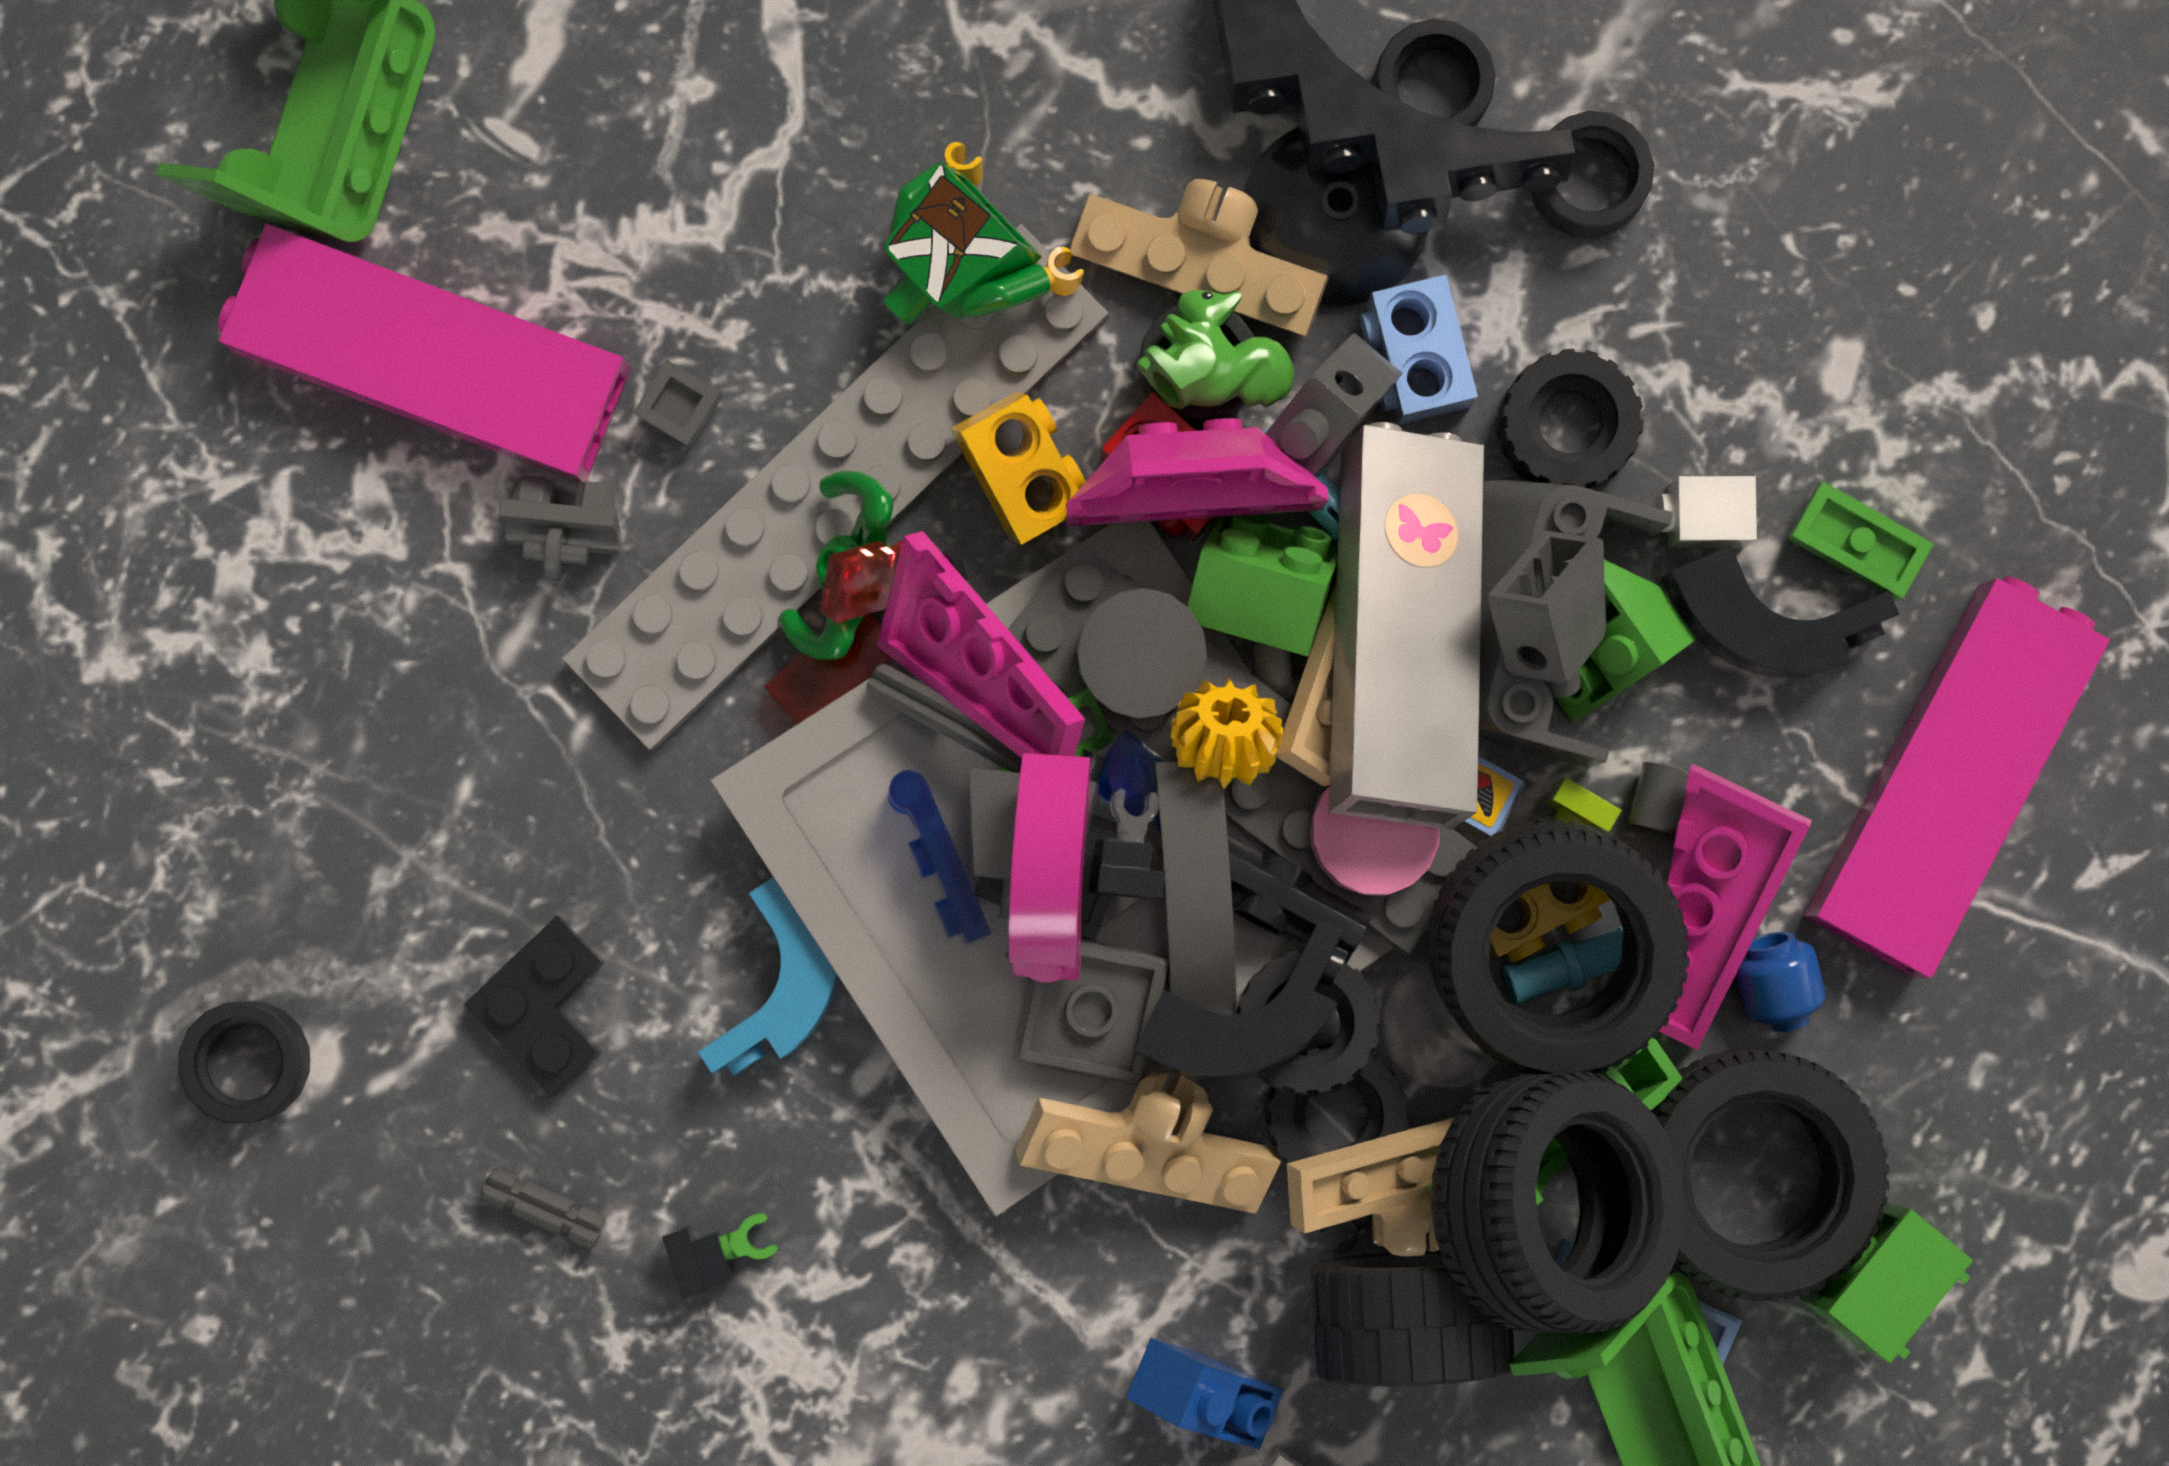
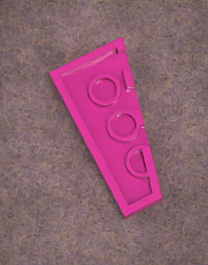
M923 531L905 535L877 647L931 689L941 694L961 712L1021 758L1023 753L1075 756L1085 718Z

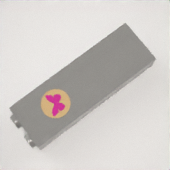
M1376 422L1363 425L1341 448L1329 813L1449 830L1454 829L1477 813L1484 445L1462 442L1461 438L1455 434L1441 432L1422 435L1404 432L1401 427L1393 423Z

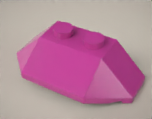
M1240 419L1209 420L1203 423V431L1178 432L1177 424L1150 423L1138 427L1139 435H1127L1066 504L1067 526L1320 511L1324 509L1328 502V491L1323 483L1293 457L1289 456L1258 427L1242 428V420Z

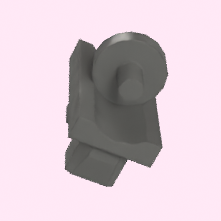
M522 475L519 478L512 500L501 499L498 518L499 521L504 522L506 545L523 546V559L544 561L545 577L547 580L561 581L566 563L587 565L589 553L620 554L622 536L615 510L612 486L608 483L585 481L578 486L575 506L554 504L556 489L553 481L545 477Z

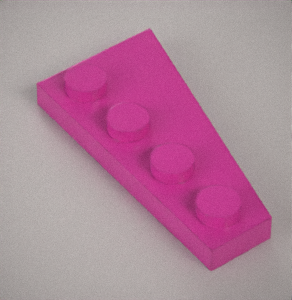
M1692 763L1689 768L1685 788L1686 793L1681 818L1678 823L1668 884L1672 893L1679 901L1677 906L1683 911V921L1688 930L1686 939L1689 941V951H1687L1689 967H1686L1685 971L1688 973L1686 983L1682 984L1684 989L1682 998H1678L1676 1002L1678 1007L1674 1013L1671 1012L1668 1016L1670 1020L1666 1027L1662 1026L1659 1031L1698 1051L1812 820Z

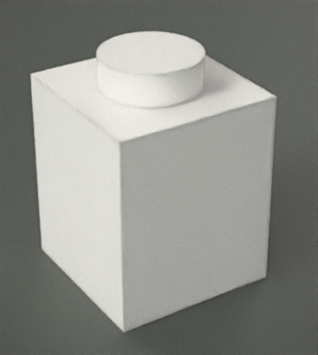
M1679 476L1667 486V494L1659 495L1657 508L1673 512L1670 525L1661 531L1668 532V548H1726L1728 546L1732 548H1745L1757 540L1756 476Z

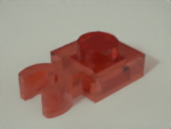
M903 540L895 543L890 548L880 541L829 555L820 612L838 624L886 609Z

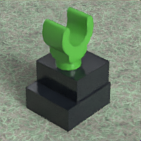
M766 1213L752 1214L743 1221L739 1229L722 1236L718 1230L694 1238L690 1225L665 1233L662 1239L682 1299L732 1280L734 1274L729 1260L745 1255L754 1259H766L775 1254L778 1250L777 1244L758 1248L754 1247L748 1240L749 1229L755 1224L765 1222L768 1219V1215Z

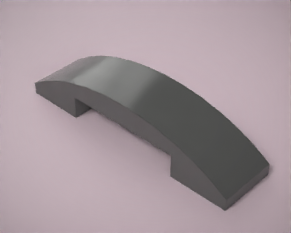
M1178 760L1155 762L1158 821L1161 833L1163 872H1165L1164 895L1168 941L1167 957L1169 958V991L1206 1011L1223 1015H1237L1233 908L1224 789L1219 779L1211 776L1197 783L1194 772L1195 767H1179Z

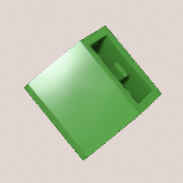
M1263 514L1219 517L1201 550L1187 607L1191 609L1202 627L1308 657L1336 576L1338 542L1331 541L1329 534L1316 528L1301 526L1292 530L1270 524V519Z

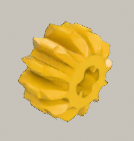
M1230 677L1222 687L1218 688L1210 682L1203 680L1196 693H1184L1182 700L1178 703L1176 718L1172 720L1170 731L1172 747L1177 749L1178 766L1186 768L1195 767L1194 772L1197 783L1210 776L1218 778L1223 789L1226 788L1233 778L1250 786L1258 773H1269L1271 766L1275 763L1277 747H1280L1283 736L1282 719L1276 716L1275 699L1258 698L1256 684L1245 689L1236 688Z

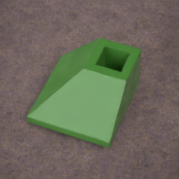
M1605 559L1606 631L1604 638L1579 669L1580 689L1571 696L1556 698L1572 723H1575L1664 664L1697 639L1660 586Z

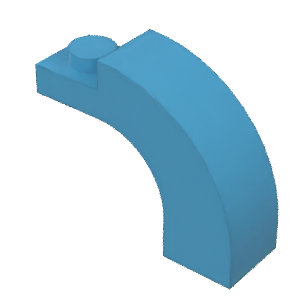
M773 877L749 894L777 938L781 956L779 978L772 995L756 1013L698 1051L711 1073L720 1072L728 1067L733 1076L737 1075L766 1055L760 1047V1044L766 1040L769 1041L780 1059L788 1057L821 1024L831 1007L838 989L839 977Z

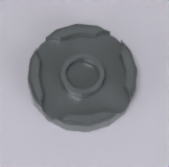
M1148 588L1121 591L1100 603L1084 623L1077 647L1080 675L1093 697L1113 712L1135 718L1164 715L1178 707V703L1182 700L1184 693H1193L1201 682L1207 660L1204 631L1191 609L1171 594Z

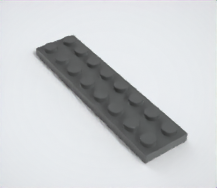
M1077 540L1008 630L1062 693L1070 698L1088 688L1080 675L1077 647L1084 623L1100 603L1121 591L1140 588ZM1205 639L1207 660L1201 682L1193 693H1196L1203 680L1210 682L1218 688L1222 687L1229 677L1236 688L1245 689L1256 684L1258 698L1275 699L1276 716L1282 719L1281 727L1284 730L1292 705ZM1096 699L1108 729L1152 763L1178 760L1176 756L1177 749L1172 747V739L1170 738L1172 720L1176 718L1178 707L1164 715L1135 718L1113 712ZM1082 707L1084 711L1094 717L1090 707ZM1277 757L1269 773H1258L1250 786L1236 778L1229 782L1224 789L1226 820L1269 853L1280 856L1308 872L1313 877L1312 882L1340 896V898L1351 904L1361 907L1364 911L1371 914L1372 917L1368 928L1404 956L1412 951L1430 925L1428 923L1430 916L1433 915L1434 901L1439 899L1440 895L1438 892L1441 886L1447 882L1448 874L1454 872L1456 869L1455 865L1461 859L1464 860L1467 857L1466 854L1472 848L1474 850L1477 848L1456 830L1440 828V845L1431 867L1413 885L1387 896L1361 895L1337 886L1319 867L1310 845V827L1312 826L1313 810L1319 796L1330 785L1321 786Z

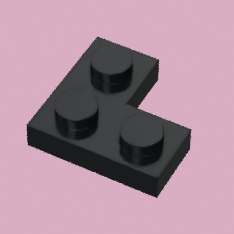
M557 915L463 1005L548 1095L555 1097L601 1053L598 1047L558 1005L604 961L561 916Z

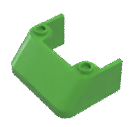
M274 0L275 12L280 23L288 31L306 39L269 155L255 149L239 148L226 154L217 169L159 163L155 175L241 213L332 240L359 241L372 231L383 202L434 44L435 25L428 9L416 0Z
M1670 1273L1663 1287L1647 1307L1624 1325L1594 1333L1538 1332L1509 1364L1513 1376L1556 1372L1564 1379L1581 1378L1587 1374L1622 1466H1761L1695 1290L1689 1279L1682 1273Z

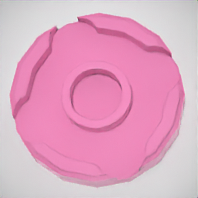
M1330 786L1319 796L1312 815L1310 845L1319 867L1337 886L1361 895L1387 896L1413 885L1431 867L1440 845V828L1329 813Z

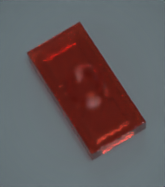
M866 610L855 631L854 641L845 656L836 660H818L800 653L772 678L764 688L791 718L799 724L871 678L874 669L878 665L887 664L893 659L877 647L881 625Z

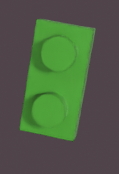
M1824 481L1815 487L1787 537L1789 541L1879 592L1885 593L1890 591L1895 601L1904 599L1934 543Z

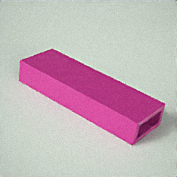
M267 223L260 239L255 237L251 240L242 260V272L245 276L236 297L230 296L227 299L218 320V330L222 332L219 342L234 354L580 484L588 481L631 372L630 366L622 356Z
M2005 576L2003 580L1995 578L1978 585L1802 916L1913 978H1932L2111 640L2093 630L2096 623L2090 617L2068 607H2060L2059 611L2037 600L2040 594L2037 589L2024 581L2010 576Z

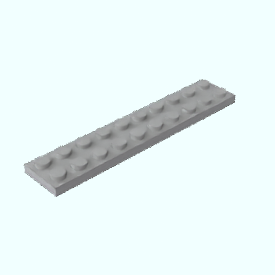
M1020 224L1016 228L1017 231L1042 256L1036 264L1041 265L1043 268L1046 267L1050 252ZM1064 267L1057 268L1063 274H1070ZM1082 285L1071 295H1057L1049 290L1046 295L1019 306L976 318L966 316L960 319L934 306L562 659L649 750L654 751L781 630L778 617L782 611L794 609L800 612L822 591L816 572V562L819 553L837 535H851L858 514L861 512L862 502L860 497L848 494L831 499L826 498L819 490V482L823 477L847 470L860 471L877 479L891 494L893 499V511L888 524L889 528L964 456L950 428L1014 392L1029 394L1109 318V313Z

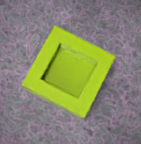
M1567 777L1555 782L1544 801L1545 804L1557 810L1553 820H1564L1566 823L1574 821L1582 825L1593 826L1606 833L1610 831L1622 811Z

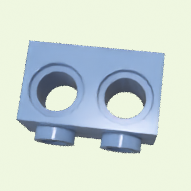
M1447 275L1372 292L1366 305L1368 312L1360 314V325L1364 341L1373 349H1378L1380 355L1403 373L1380 401L1383 411L1393 410L1396 424L1403 425L1470 408L1478 398ZM1402 308L1414 310L1422 318L1424 330L1417 335H1404L1393 326L1391 314ZM1420 368L1431 371L1439 382V392L1430 397H1422L1415 394L1408 386L1407 373Z

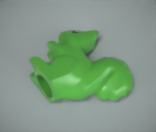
M1205 290L1188 291L1180 296L1177 303L1180 317L1169 314L1165 318L1166 322L1160 326V329L1172 345L1166 351L1156 345L1149 346L1144 351L1146 357H1142L1136 365L1168 406L1183 409L1189 405L1214 407L1222 405L1238 396L1243 404L1248 407L1260 404L1266 408L1278 400H1283L1289 394L1295 376L1294 367L1287 351L1279 342L1267 337H1251L1233 347L1220 329L1242 298L1241 293L1234 291L1223 295Z

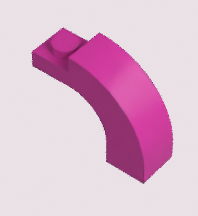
M1023 753L1015 817L1009 908V963H1013V976L1029 977L1039 982H1055L1060 979L1079 981L1081 965L1082 881L1090 804V757Z

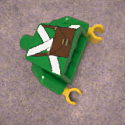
M960 142L949 144L945 150V164L942 162L934 164L899 189L890 226L891 235L885 243L884 250L906 274L886 294L883 301L906 324L911 325L932 302L941 311L960 319L966 316L976 318L1019 306L1046 295L1049 290L1057 295L1067 296L1079 289L1084 275L1083 269H1079L1072 274H1063L1057 270V268L1064 267L1070 263L1072 251L1068 248L1058 247L1054 249L1048 257L1046 267L1043 268L1041 265L1036 264L1042 256L977 188L983 178V158L979 156L971 163L962 165L966 159V146Z

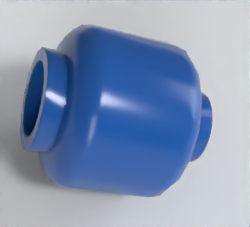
M1773 932L1753 939L1735 975L1745 1014L1757 1023L1771 1024L1772 1030L1776 1032H1788L1806 1026L1810 1022L1809 1015L1818 1010L1826 999V991L1813 946L1802 940H1796L1794 934L1790 932Z

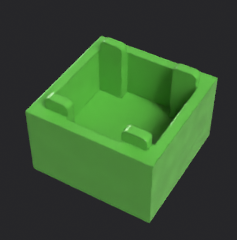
M1887 1202V1205L1883 1206L1882 1210L1884 1212L1883 1220L1879 1221L1877 1225L1879 1228L1877 1234L1871 1237L1870 1241L1872 1243L1868 1250H1863L1861 1253L1862 1257L1856 1263L1853 1262L1850 1265L1852 1268L1846 1274L1841 1273L1838 1275L1839 1279L1833 1283L1825 1284V1287L1819 1291L1811 1290V1294L1800 1296L1798 1299L1857 1348L1891 1364L1896 1356L1905 1360L1911 1353L1904 1346L1956 1282L1962 1285L1968 1282L1971 1277L1965 1273V1270L1973 1260L1912 1209Z

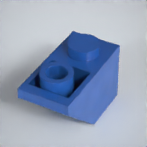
M1150 1338L1126 1399L1179 1428L1260 1450L1266 1433L1273 1424L1275 1411L1284 1389L1193 1350Z

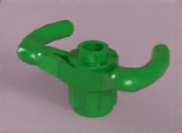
M840 471L823 477L819 482L820 493L826 498L831 499L848 494L856 495L862 500L861 512L858 514L851 535H837L821 550L817 558L816 572L821 589L828 596L832 597L826 618L825 630L821 635L815 634L807 627L799 612L794 609H786L778 617L779 626L788 641L802 654L818 660L841 659L847 654L854 641L855 631L869 605L880 607L884 602H888L899 558L898 548L886 544L888 524L893 511L892 496L877 479L860 471Z

